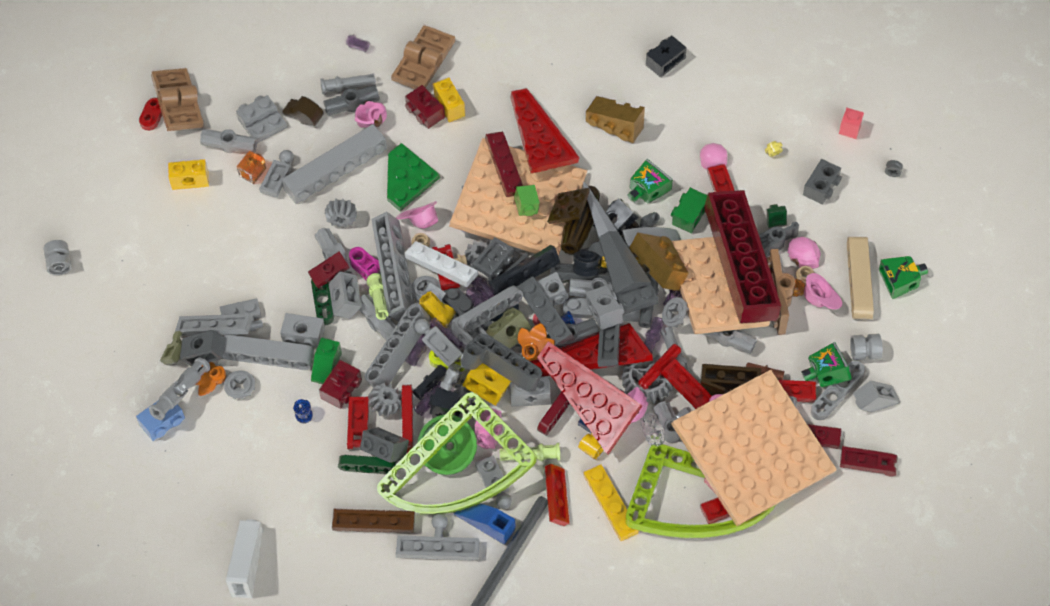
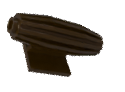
M594 186L562 192L557 195L547 222L549 224L565 222L561 250L566 254L574 255L580 251L590 234L594 223L587 201L590 190L598 202L600 199L599 190Z

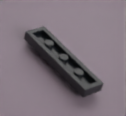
M549 245L490 281L489 285L493 295L495 296L511 286L517 287L532 276L536 278L559 264L560 259L555 246Z

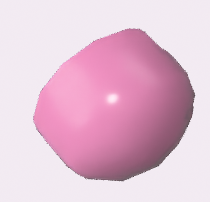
M706 144L700 151L701 166L707 170L709 167L722 164L727 165L726 149L721 144Z

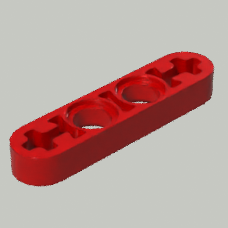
M412 384L402 385V437L409 440L407 453L413 448Z

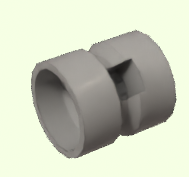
M63 240L47 242L43 247L47 272L51 275L68 273L72 268L68 243Z
M868 334L866 338L863 335H852L850 349L853 361L865 360L866 357L869 359H881L883 347L880 334Z

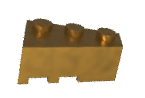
M596 96L586 110V122L591 126L604 130L608 134H613L623 141L633 144L644 128L645 107L634 108L630 107V103L625 102L624 105L617 104L616 100Z
M637 232L629 247L632 254L635 253L640 258L638 262L641 265L645 264L650 269L649 274L662 288L679 291L689 272L670 238Z

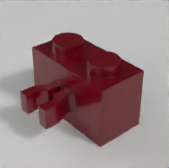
M423 85L405 95L407 111L413 113L417 121L421 125L424 124L427 129L445 118L444 106Z
M339 360L319 389L321 399L341 409L344 404L349 402L352 392L362 382L360 370Z

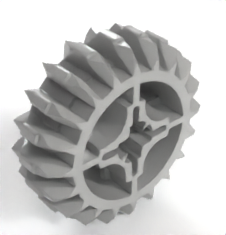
M658 355L653 358V361L627 364L623 368L622 386L625 388L626 394L635 387H639L640 391H643L645 397H647L646 401H652L653 404L656 403V399L662 402L664 396H669V391L673 390V386L662 374L663 378L659 376L645 390L633 380L635 379L638 382L659 360Z

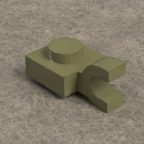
M174 332L172 343L167 345L160 359L163 364H173L180 360L182 346L180 337L182 332Z

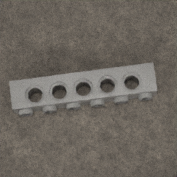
M385 212L371 220L388 315L399 322L407 308L414 304L405 258L400 222L393 215Z

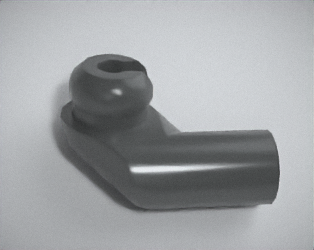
M653 212L642 217L639 228L655 225L660 220L659 214Z

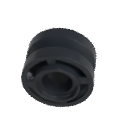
M582 250L574 254L573 272L575 274L589 277L599 273L600 255L598 253Z

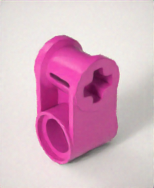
M354 247L350 250V265L365 281H367L368 276L380 272L379 261L362 247Z

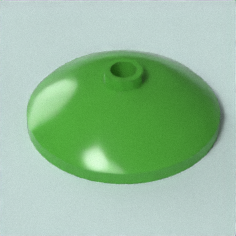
M445 415L437 416L426 423L419 434L418 442ZM453 415L455 422L462 420V418ZM466 422L425 466L431 471L442 475H453L466 469L473 461L477 451L476 434L470 424ZM445 425L439 429L440 436H446L449 432V428ZM428 440L425 443L427 451L432 450L435 446L433 440ZM448 443L453 444V448L450 450L447 449Z

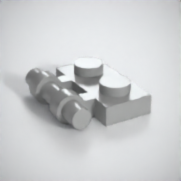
M257 298L220 306L221 315L250 314L252 317L250 332L256 331V328L263 327L262 320L254 321L261 318Z

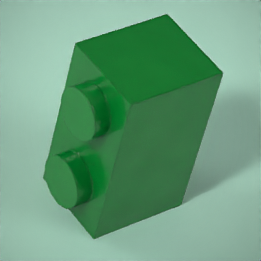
M689 188L687 193H683L679 200L680 204L678 207L675 206L671 212L672 225L692 234L706 212L704 207L707 195L693 188Z

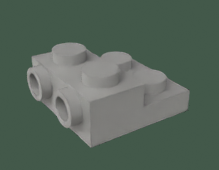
M268 95L264 97L258 96L253 103L249 105L242 104L236 111L239 122L250 137L257 138L258 143L287 128L286 122L278 113L277 107Z

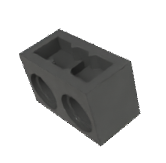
M821 159L804 186L803 196L823 205L826 199L831 198L834 191L833 187L835 185L838 186L842 179L840 175L841 167Z
M376 427L363 431L360 450L392 463L401 460L406 455L409 440Z

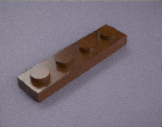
M333 509L332 531L414 533L415 511Z

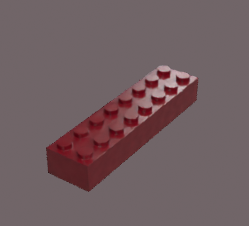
M745 191L708 192L704 208L739 324L777 321L781 302Z

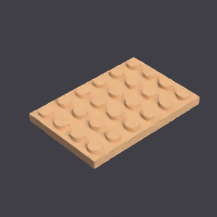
M713 237L672 241L689 272L683 285H681L680 291L683 300L687 302V307L689 308L687 313L694 334L766 327L770 325V321L739 324Z

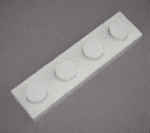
M417 241L405 252L406 259L465 287H468L478 276L476 269Z

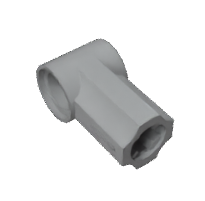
M660 402L653 407V411L663 431L664 440L668 443H675L680 437L676 431L669 430H675L672 422L677 418L669 402Z

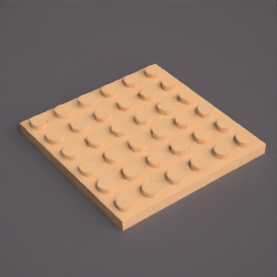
M482 138L449 227L490 240L496 237L509 246L535 254L549 245H553L559 256L565 222L549 224L547 222L558 193L582 189L588 170L567 165L530 174L525 151L509 146L523 186L535 185L540 202L537 214L519 216L514 196H505L486 140Z
M771 370L672 422L675 431L736 526L837 470Z

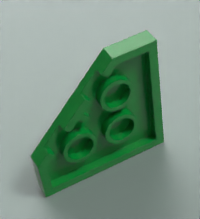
M400 143L388 153L387 201L399 211H402L439 180L440 174Z

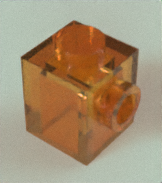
M248 151L236 166L239 177L252 184H255L266 170L263 156Z

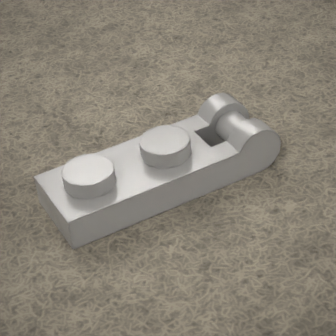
M456 363L451 365L440 387L451 391L453 385L458 383L462 372H460L462 366Z

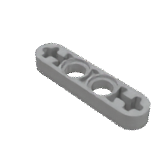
M516 286L505 289L464 313L458 320V326L465 332H471L518 304L523 298V292Z
M851 361L848 364L850 374L852 369H859L858 372L856 371L852 375V379L847 381L849 383L848 387H841L838 383L829 385L817 398L811 408V415L814 419H826L860 381L865 371V367L861 362ZM833 393L837 396V399L830 401L827 398V394ZM823 404L826 405V406L824 407L823 412H822V411L819 412V413L816 412L817 409H821V407L823 406Z

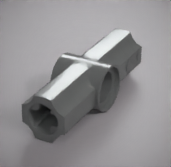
M372 85L359 90L347 89L343 92V95L324 100L323 103L327 115L330 116L346 110L348 112H355L360 104L363 105L366 101H378L380 97L376 85Z
M591 318L575 325L566 324L573 337L557 348H562L598 335L599 329L596 321Z

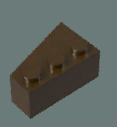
M702 364L700 384L711 396L716 394L724 395L760 376L762 368Z

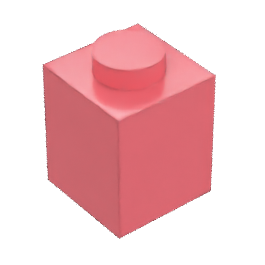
M846 108L839 134L857 139L864 112Z

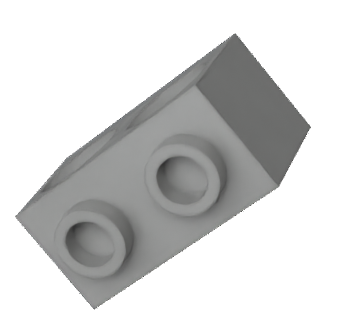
M557 272L537 281L553 306L560 305L569 299V295Z

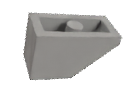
M871 380L853 393L856 405L864 411L874 412L900 403L892 385Z

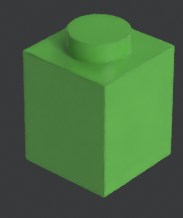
M535 185L516 187L514 199L519 216L537 214L540 202Z

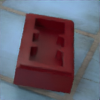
M339 251L309 270L308 274L317 288H320L331 281L339 272H344L350 267Z
M807 424L822 447L840 448L842 428Z

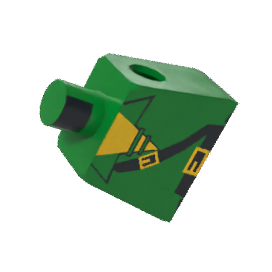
M910 256L882 259L878 269L892 299L918 288L921 276L928 274L926 264L915 265Z

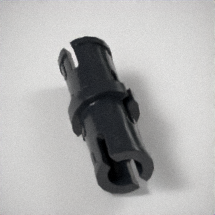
M438 365L429 375H426L423 381L412 391L414 396L422 400L431 389H435L437 383L446 375V368Z

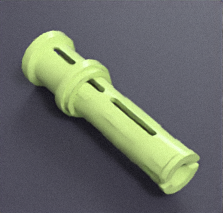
M374 273L368 276L367 285L369 286V294L373 298L376 317L384 320L386 316L388 317V310L384 297L382 278L380 274Z
M541 443L536 447H530L540 462L544 461V459H557V461H560V443H556V445H543ZM500 448V461L515 460L504 448ZM522 449L518 452L524 457V460L530 459L531 454H525Z

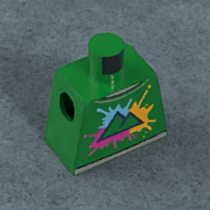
M646 159L631 177L630 189L632 191L627 196L632 202H636L641 198L646 203H651L672 190L673 179L649 159Z
M835 342L808 357L810 368L801 371L804 381L816 378L821 387L852 379L849 366Z

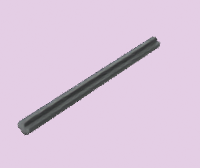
M542 496L537 498L471 606H485L548 505L546 498Z

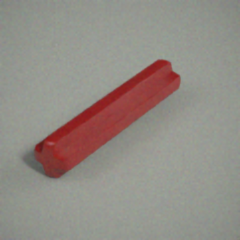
M673 344L638 381V385L644 390L647 389L660 376V372L681 353V348L677 344Z

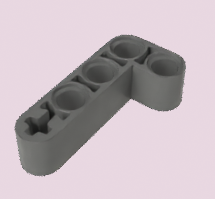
M479 334L469 342L461 359V364L466 369L474 370L484 363L523 390L529 392L537 389L542 375L539 367L487 334Z

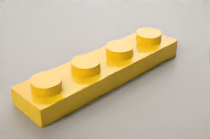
M602 464L584 471V478L620 542L638 534L639 530L632 529L626 525L627 508Z

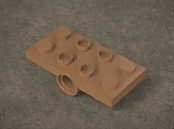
M423 25L414 41H409L406 44L403 53L404 57L391 75L392 81L413 89L421 85L426 88L455 43V36Z
M187 68L152 71L151 78L167 131L203 128L204 123L197 103V89L191 83Z
M771 249L770 255L766 259L781 302L778 320L772 322L773 328H777V334L785 335L789 319L788 307L792 302L795 279L788 273H782L778 249Z

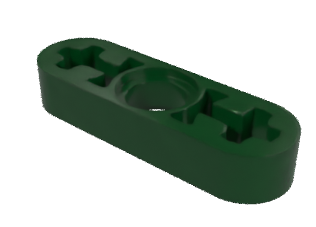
M311 279L316 317L323 318L322 309H326L327 318H323L325 326L330 325L334 321L329 282L322 286L323 290H319ZM321 296H326L328 298V300L324 303H320L317 301V299Z
M341 455L338 461V468L346 472L388 474L397 462L390 463L381 458L371 456Z

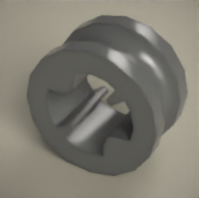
M896 160L888 161L885 173L890 177H899L903 168L902 163Z

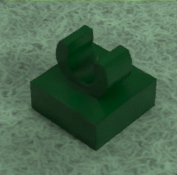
M773 204L767 209V225L769 228L787 225V209L785 206L778 207V204Z

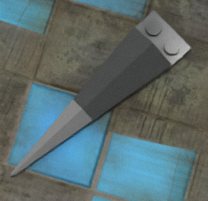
M583 182V188H589L587 184ZM590 190L587 201L602 248L612 289L616 295L617 302L623 306L624 314L658 304L659 299L651 285L650 279Z

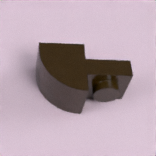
M301 96L299 100L291 99L282 111L284 116L299 119L301 124L316 126L324 115L323 110L317 103L304 96Z

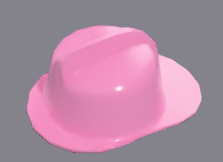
M437 201L404 211L397 215L396 218H408L414 226L423 229L428 228L438 222L434 207Z
M811 273L807 276L804 296L809 303L816 307L825 306L830 309L842 307L840 296L825 278L816 273Z

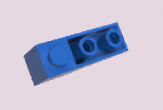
M482 503L454 512L455 516L503 545L506 544L516 529L514 518L497 508Z

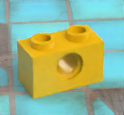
M450 77L433 83L434 97L444 106L445 117L448 122L465 117V104Z
M206 160L169 162L168 178L172 190L209 187V171Z
M482 363L476 369L469 371L462 386L496 406L505 394L511 381Z

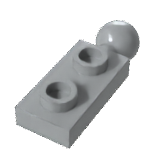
M283 150L279 155L280 161H273L259 188L260 193L278 197L283 187L282 179L288 176L292 169L290 163L293 161L294 155L290 150Z
M418 319L415 322L416 332L426 335L422 341L448 367L453 365L462 356L463 353L436 326L431 330L430 324L426 319Z
M494 455L475 462V466L486 488L504 477ZM509 487L494 496L496 497V505L501 509H507L512 503L510 495L506 493L509 491Z

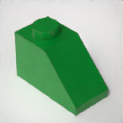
M321 337L314 357L311 382L319 384L325 382L342 355L340 342Z

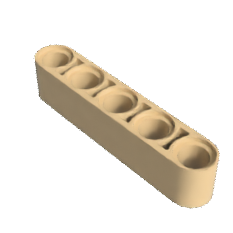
M847 237L852 319H873L874 308L868 238Z

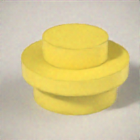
M777 141L767 144L765 152L769 157L776 156L783 151V145L781 142L777 143Z

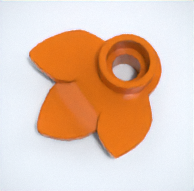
M540 323L534 326L530 332L525 328H521L518 333V342L522 346V355L526 360L534 361L538 359V355L548 342L553 345L555 344V340L546 338L547 331L543 324ZM531 347L534 348V354H530L529 350Z
M209 362L210 370L204 373L196 384L199 385V396L211 393L216 385L225 381L226 371L222 366H216L213 362Z

